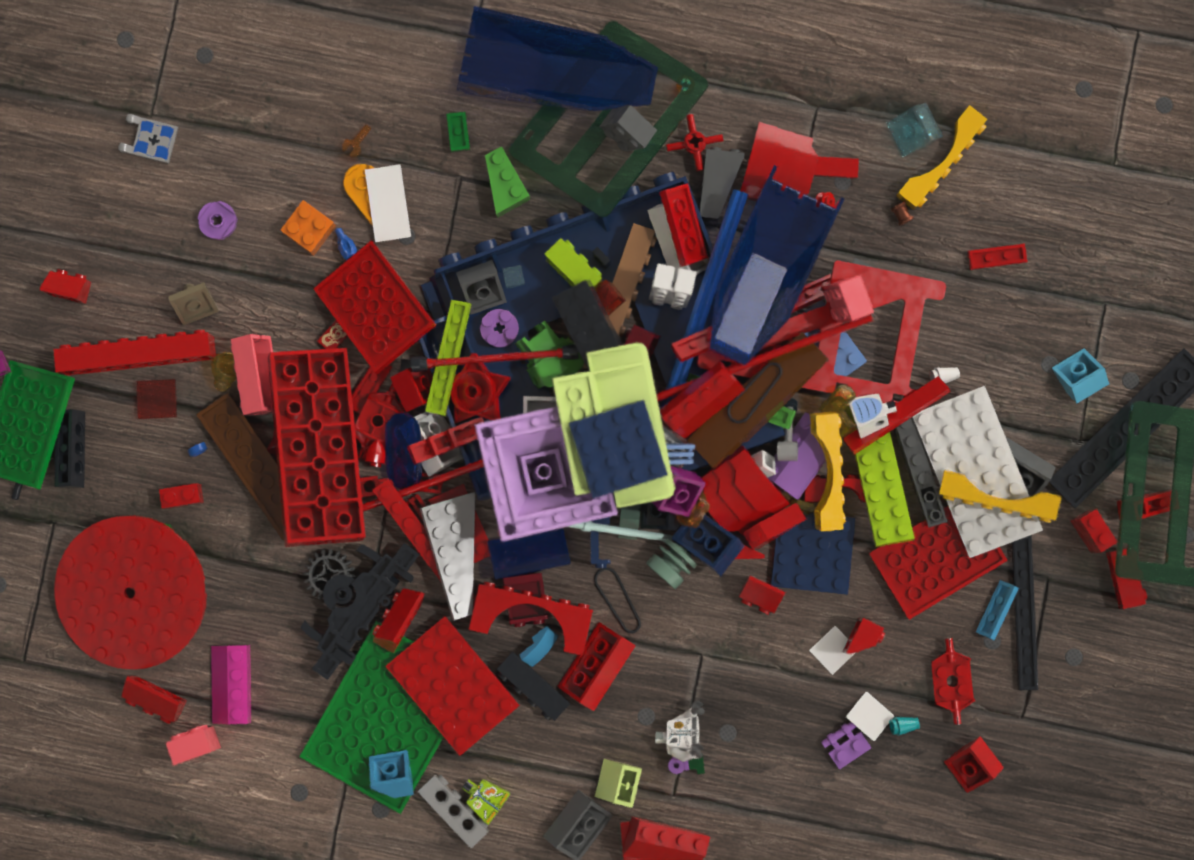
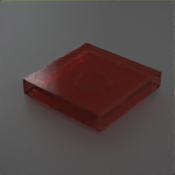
M175 379L137 381V412L139 420L177 418Z

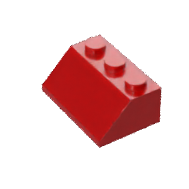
M405 588L400 593L396 592L391 601L394 603L392 608L386 609L382 616V619H384L381 626L377 625L372 633L374 635L373 642L394 653L420 609L425 594Z
M136 675L127 676L121 696L126 699L125 703L134 707L139 705L143 707V712L150 715L155 713L161 716L160 720L169 724L178 720L187 702L186 699Z

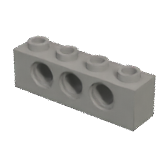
M435 774L418 793L461 839L472 848L489 832L487 829L489 825L473 814L475 811L468 804L465 805L460 800L462 796L455 789L451 790L447 786L448 781L442 775L438 777ZM437 791H444L447 795L446 800H438L436 797ZM450 806H459L460 813L453 815L450 812ZM465 819L472 820L473 828L466 829L463 826V821Z

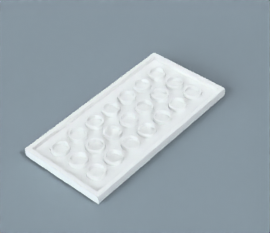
M985 386L926 408L913 416L940 486L944 471L948 470L964 474L978 489L997 498L1022 499L1030 497ZM954 498V501L946 499L969 558L1043 531L1038 516L1032 515V518L1020 516V512L1012 511V514L1001 512L999 507L993 506V509L981 507V503L977 502L969 505L962 503V499Z

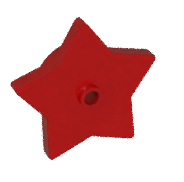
M471 353L470 356H471V357H472V356L474 357V356H478V355H477V353ZM482 362L465 364L462 371L455 375L450 394L454 403L455 423H461L474 416H480L492 421L499 420V396L511 378L490 372Z

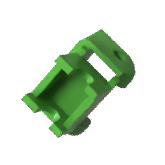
M545 320L534 327L538 333L529 341L523 337L515 343L523 353L558 350L562 346L575 344L568 337L566 339L563 337L559 339ZM580 353L579 359L576 360L554 356L551 358L527 359L529 363L527 364L528 369L526 371L538 389L543 386L551 388L553 387V378L575 375L584 364Z

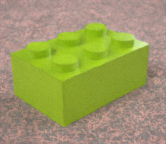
M560 238L545 253L546 261L572 287L590 279L597 291L603 286L600 271L595 267L591 268L587 263L586 257L581 253L578 255L571 242Z

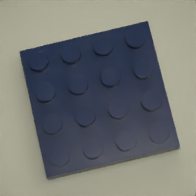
M644 400L568 423L592 499L668 476Z
M803 512L807 520L775 539L771 586L848 595L855 518L845 517V524H843L842 530L819 531L815 529L814 513Z

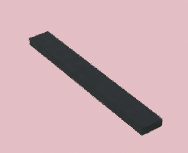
M1032 535L1011 542L1013 585L1019 588L1014 598L1019 691L1039 690Z

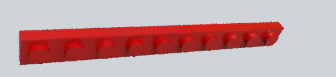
M831 274L808 283L800 289L792 290L791 293L788 292L783 297V305H786L777 319L782 318L784 312L785 316H787L789 311L792 314L825 299L823 293L825 291L824 286L830 284ZM778 297L724 320L717 325L715 324V329L711 326L672 343L671 349L679 361L684 362L771 323L774 318L776 319L780 308L773 311Z

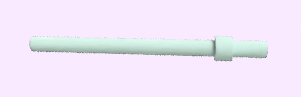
M592 521L568 526L579 528L581 531L586 532L592 530L664 542L667 539L672 541V535L592 523Z

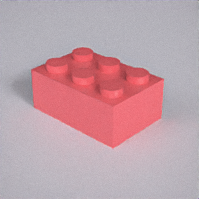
M860 275L845 278L824 286V297L827 302H830L832 308L830 313L837 323L853 321L874 313Z
M207 724L170 737L171 741L166 743L173 765L221 748L214 726L208 728Z

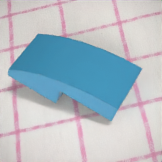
M547 626L532 637L534 644L519 654L521 660L531 667L535 666L552 648L558 638L557 633Z

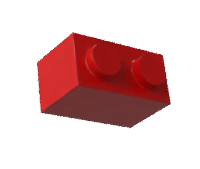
M198 483L159 489L162 509L167 510L204 503L202 486Z

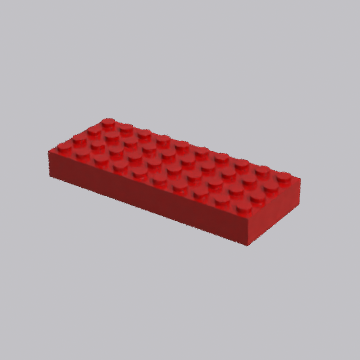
M347 348L270 352L268 367L285 547L363 541L366 535Z

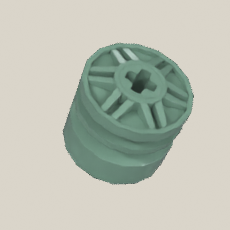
M667 539L665 544L670 549L667 551L661 546L659 549L664 556L661 558L653 554L646 564L676 590L684 581L679 572L683 571L689 575L691 572L685 566L688 564L695 569L697 564L683 547Z

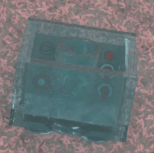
M927 103L913 106L886 123L903 157L943 137Z

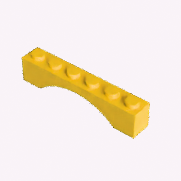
M969 105L955 123L953 144L945 160L932 171L910 178L896 197L902 202H906L907 206L913 210L917 206L921 208L927 201V198H925L927 193H933L939 186L937 181L940 177L944 179L951 171L948 167L952 163L957 164L963 156L961 151L964 148L968 150L974 143L972 139L976 133L980 135L987 127L984 125L987 118Z
M834 412L810 414L811 434L821 446L827 465L825 490L820 502L814 509L815 529L819 531L842 530L843 524H845V514L842 507L845 502L844 494L842 493L844 478L841 474L843 458L840 455L842 438L839 436L841 418L838 416V413Z
M948 470L944 471L939 492L947 500L954 501V498L962 499V503L969 505L977 502L981 503L983 508L993 509V506L1001 508L1000 511L1012 514V511L1020 512L1022 517L1032 518V515L1040 517V521L1051 523V520H1056L1061 496L1045 492L1022 499L997 498L978 489L964 474Z

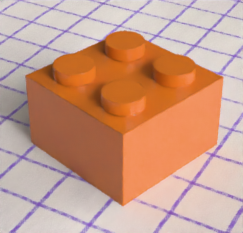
M303 200L280 231L314 256L336 225L332 220Z

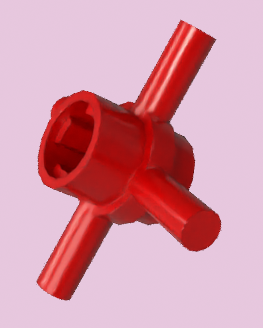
M689 114L686 115L689 133L685 136L684 141L666 144L667 152L685 149L688 153L692 154L696 171L698 172L704 170L701 152L705 149L706 145L723 142L724 139L723 134L705 137L702 133L696 131L694 115ZM699 139L698 147L694 148V144L689 143V140Z

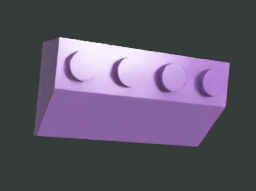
M806 412L792 432V441L798 442V461H778L776 453L774 456L776 474L769 477L774 486H777L780 490L797 500L826 461L821 446L811 434L810 414Z

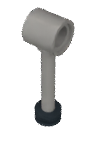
M791 398L783 407L797 411L798 402ZM793 421L790 429L785 428L784 441L777 444L778 461H798V442L792 441Z

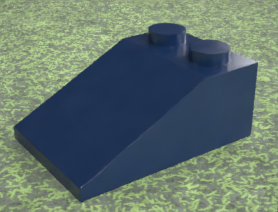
M696 508L672 537L676 543L719 576L723 575L744 548L743 543L736 536Z

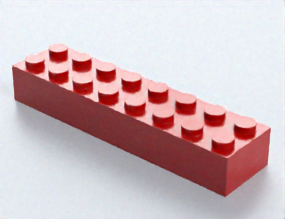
M195 330L194 334L176 332L174 333L175 336H167V334L155 335V338L139 336L133 341L128 338L117 339L115 343L103 340L98 341L97 345H90L89 342L79 343V347L60 345L59 349H53L55 371L62 375L71 376L216 360L215 338L209 332H205V330Z

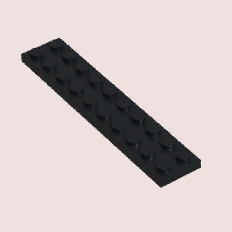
M1183 348L1052 476L1049 484L1074 509L1194 393V357Z

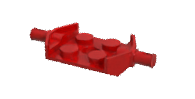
M391 384L387 392L369 394L355 424L356 438L362 444L358 458L365 460L367 450L374 441L380 440L384 448L388 447L405 409L396 398V390L393 389V384ZM374 416H382L384 422L381 426L373 424Z
M953 638L945 639L946 650L944 653L931 661L935 704L950 710L953 715V724H962L961 710L975 702L970 667L971 658L955 652ZM951 675L957 678V683L953 687L947 684V678Z

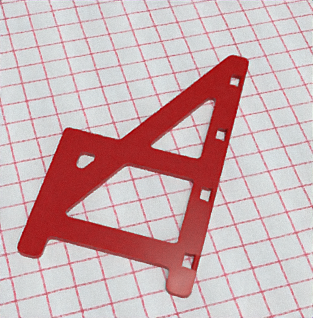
M835 261L832 267L830 284L860 275L873 309L899 299L904 301L890 381L888 384L835 374L834 367L841 334L839 333L819 341L818 348L829 360L802 388L853 398L879 394L882 403L892 401L893 394L903 395L904 399L916 391L911 389L909 384L925 300L927 298L942 300L945 296L946 284L938 280L844 261ZM826 301L824 306L785 319V323L782 320L774 323V325L772 324L768 330H766L768 326L751 331L699 354L697 365L701 369L709 370L722 360L731 362L730 366L753 358L752 353L757 351L758 347L762 349L796 337L802 332L807 333L815 329L822 332L841 325L843 322L837 323L832 318L830 302ZM769 361L735 372L733 375L752 378ZM836 383L846 384V391L835 389Z

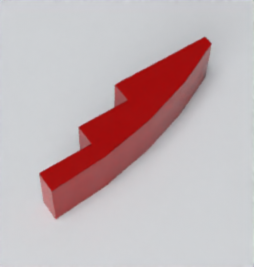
M480 417L428 437L423 441L409 445L407 449L414 465L476 441L475 425L484 423L483 418Z

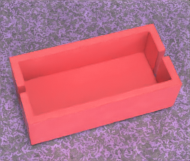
M249 334L231 339V351L234 357V370L237 375V389L240 394V408L243 415L272 414L268 356L270 352H273L271 336Z

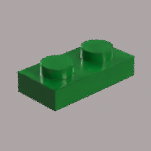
M466 112L448 113L447 123L451 152L470 150Z

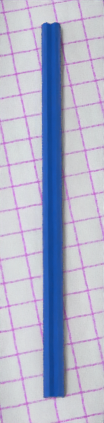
M734 189L732 191L683 339L702 331L748 197V194ZM676 358L666 390L686 382L693 358L684 362H680ZM677 395L663 399L659 408V412L661 408L668 404ZM661 417L662 425L667 430H670V426Z

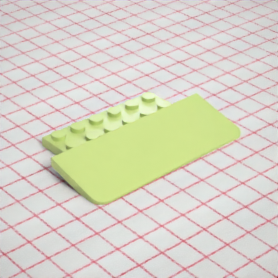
M634 343L586 353L589 372L552 379L575 496L588 494L590 491L568 423L644 400L668 476L614 492L616 508L669 498L674 493V483L646 347L643 344Z

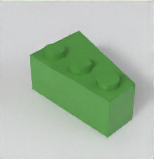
M502 146L485 155L495 211L498 218L529 201L530 195Z

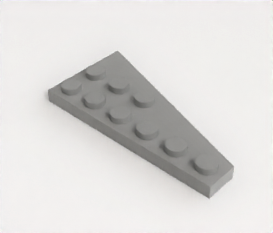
M475 492L419 508L452 620L473 614Z

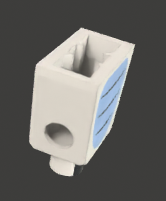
M879 394L848 399L860 438H864L888 426L889 422L886 414L897 411L894 400L882 403Z

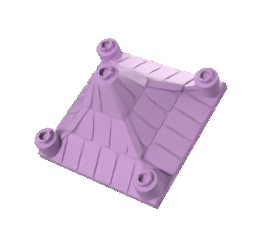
M558 407L475 425L476 439L479 441L501 541L618 515L613 493L595 499L591 498L590 493L575 496Z

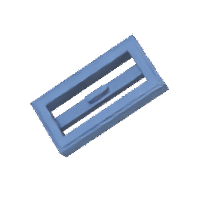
M666 444L667 449H687V452H667L668 457H686L669 458L670 464H693L692 456H694V452L692 450L695 448L694 444Z

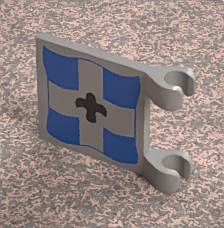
M127 114L126 121L139 126L134 145L120 143L118 148L120 152L169 163L178 127Z

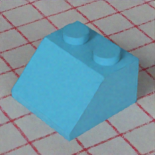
M1085 348L1052 367L1064 390L1076 403L1109 385L1105 368Z

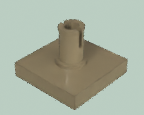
M205 283L196 286L187 284L184 286L183 291L168 296L183 326L219 312Z

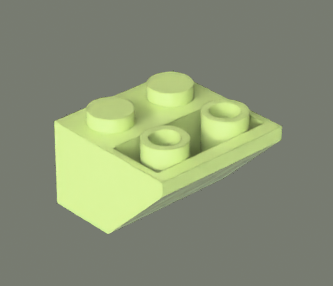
M604 759L595 797L633 808L642 768Z

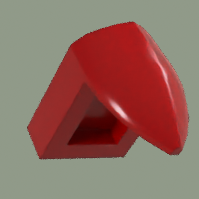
M380 440L374 441L367 450L365 461L370 463L371 467L381 468V464L386 465L387 463L385 449Z

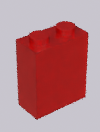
M1097 509L1085 511L1071 520V523L1091 554L1102 553L1117 543L1116 538Z

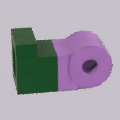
M703 756L700 759L693 758L685 762L672 757L668 762V768L674 774L692 769H697V774L705 773Z

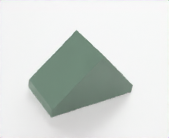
M641 504L621 507L619 527L638 530ZM618 535V538L637 540V537Z

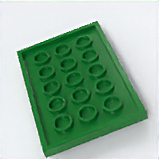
M10 360L8 365L11 372L5 375L0 389V478L41 490L75 378Z

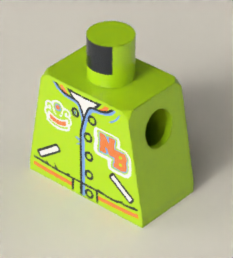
M468 779L462 787L464 791L471 795L466 803L488 825L511 794V792L485 779H482L478 786Z

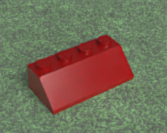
M719 361L661 408V417L675 433L685 439L741 394L745 388L724 364Z
M599 622L586 641L583 656L577 655L559 683L558 688L594 711L636 645Z
M631 817L622 855L641 860H703L707 853L710 836L694 830Z

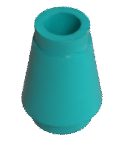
M894 717L889 722L891 733L897 736L920 728L917 717Z

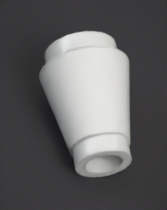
M957 367L934 368V370L930 371V380L939 376L946 384L959 379L960 372Z

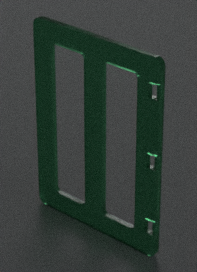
M616 21L608 22L597 36L600 38H595L590 45L596 47L599 43L594 42H600L601 39L605 38V46L603 45L600 49L603 48L606 51L600 52L599 50L589 49L592 56L582 55L547 99L549 103H544L546 105L539 109L509 148V153L514 159L600 217H606L611 213L708 89L706 78ZM618 46L641 60L640 64L611 99L610 105L607 104L560 165L555 164L536 151V148L571 105L569 103L574 101L566 99L553 100L560 99L554 98L555 96L577 98L610 56V54L603 53H612ZM656 73H662L683 87L681 92L653 126L657 131L647 146L634 150L602 192H596L576 178L579 171L607 137L599 126L612 109L632 105ZM568 84L570 88L563 95L560 92L565 87V85ZM532 130L534 134L529 140H526L525 136Z
M1135 401L1130 406L1115 573L1120 578L1194 587V568H1187L1184 565L1194 462V410L1143 401ZM1151 423L1170 425L1177 428L1164 564L1141 562L1138 559ZM1135 424H1139L1138 435H1134ZM1129 483L1133 484L1132 495H1128ZM1123 544H1127V554H1126V555H1122V554H1123Z

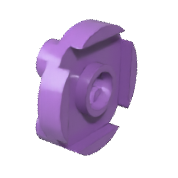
M225 202L207 203L202 207L198 215L200 230L211 239L223 240L229 237L236 228L237 216L234 210ZM221 216L222 223L214 225L215 221L213 218Z
M495 309L488 312L482 318L480 331L483 339L489 345L496 348H504L514 342L519 332L517 319L511 312ZM500 323L501 326H505V329L502 330L503 333L499 334L498 331H494V328L497 327L496 324Z

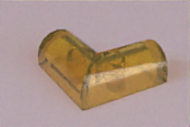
M848 385L838 386L818 409L821 413H838V416L841 418V427L839 428V436L841 438L846 437L857 428L845 412V409L856 397L854 390Z

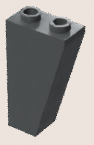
M719 147L706 149L699 211L702 219L705 221L718 222L744 159V153H740L738 149H729V151H721L722 149Z

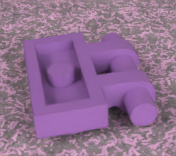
M852 722L843 724L841 729L833 734H828L827 738L821 741L825 748L831 744L834 747L828 754L839 770L871 749V746L860 731L853 735L852 730L857 726ZM847 735L849 739L839 745L837 740Z

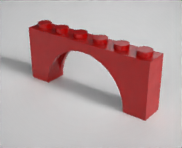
M484 581L483 585L479 584L469 630L488 634L493 621L501 612L515 605L533 604L549 611L559 622L564 635L563 651L583 656L593 610L589 609L590 605L578 603V606L570 605L571 601L559 599V602L551 600V596L542 594L538 598L533 596V592L522 590L521 593H516L512 587L503 586L502 589L495 588L494 583Z

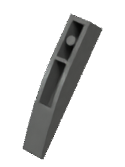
M913 417L896 427L894 432L928 528L947 522L917 426Z

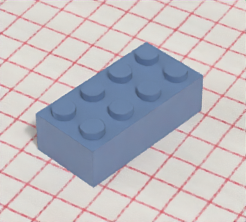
M824 301L817 302L805 312L824 306ZM815 329L804 334L809 337L820 333V330ZM845 331L840 334L834 373L848 376L865 364L867 360Z

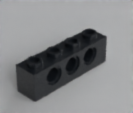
M66 409L55 442V487L67 489L84 488L85 411Z

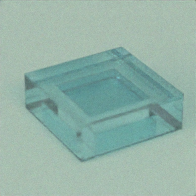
M521 265L502 269L506 289L525 285Z

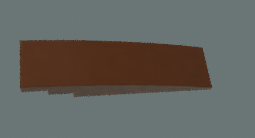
M802 332L790 343L804 339L807 336ZM814 343L771 359L768 363H778L782 367V375L751 417L743 423L732 422L727 414V408L730 404L728 403L707 420L688 439V442L695 445V449L712 468H716L728 455H732L744 442H748L829 359ZM776 365L769 366L732 405L730 415L733 419L743 420L752 411L779 375V368ZM762 367L751 379H749L743 385V387L745 388L764 367Z

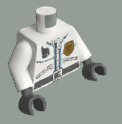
M698 700L692 703L689 710L667 722V732L655 733L656 744H667L668 754L682 762L693 758L700 759L703 756L700 750H704V747L699 744V718L697 714L703 715L705 710L701 708L703 703Z

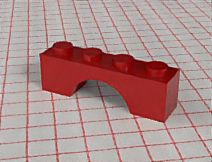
M815 475L803 492V502H820L827 478H820V475ZM846 475L842 487L855 492L860 502L865 503L858 475Z

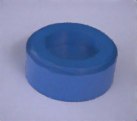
M205 442L191 447L187 452L190 457H195L207 451L208 448Z

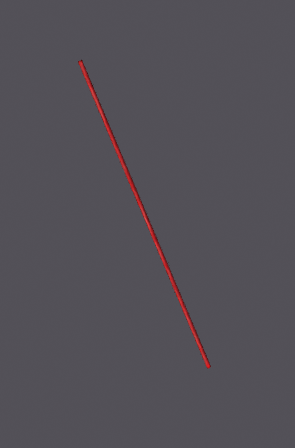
M869 314L726 368L733 374L873 321L872 316ZM697 379L657 393V402L681 393ZM483 459L401 489L398 492L402 497L485 467ZM378 498L362 504L363 512L383 504Z

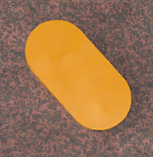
M356 164L349 168L345 174L344 189L373 226L365 170L373 169L374 167L366 164Z

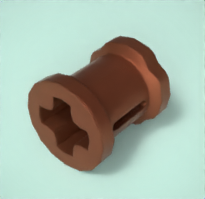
M906 202L890 209L891 212L895 213L899 226L914 219V216H911L906 208Z

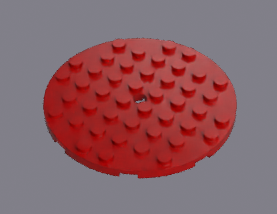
M115 516L97 522L83 530L65 550L55 577L56 608L67 634L90 657L108 666L121 669L149 668L164 663L176 656L196 635L206 609L205 576L200 561L186 540H183L176 534L172 528L143 516ZM128 587L132 588L135 592L133 598H129L125 590Z

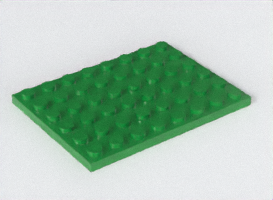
M376 621L303 749L300 758L401 814L411 795L393 798L371 789L369 757L407 750L414 792L444 736L386 668L387 664L414 643V641L403 636L394 653L373 642L374 635L372 633L377 625L381 626L382 624Z

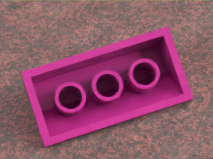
M250 645L211 646L212 724L251 723Z

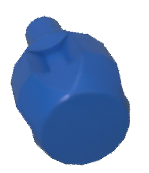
M337 228L335 233L338 237V249L343 258L348 260L358 252L354 242L344 234L342 228Z

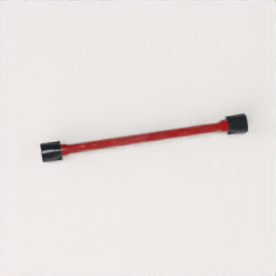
M569 344L558 348V350L504 353V355L492 354L489 356H467V358L455 357L452 359L442 358V360L418 356L411 357V368L413 373L422 372L434 366L439 367V365H464V363H489L491 361L551 358L553 356L576 360L579 359V351L575 344Z

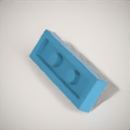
M1002 580L999 581L976 633L995 640L1019 589L1018 587Z

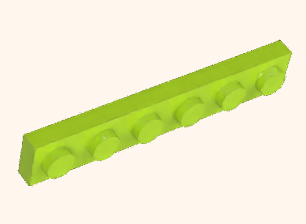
M451 300L438 359L459 358L470 314V303ZM439 365V367H435L425 410L426 413L446 416L457 365Z

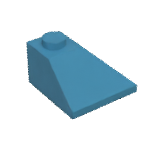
M407 750L369 757L371 789L393 798L414 795Z

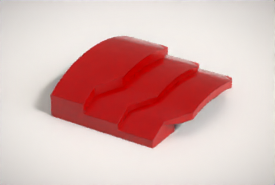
M759 122L740 192L747 193V199L794 211L797 201L810 192L819 158L812 147L814 138Z
M743 445L732 455L726 457L716 468L710 469L700 477L706 483L703 488L702 505L716 522L727 531H739L744 535L743 532L769 518L771 515L780 512L790 504L786 496L777 486H774Z

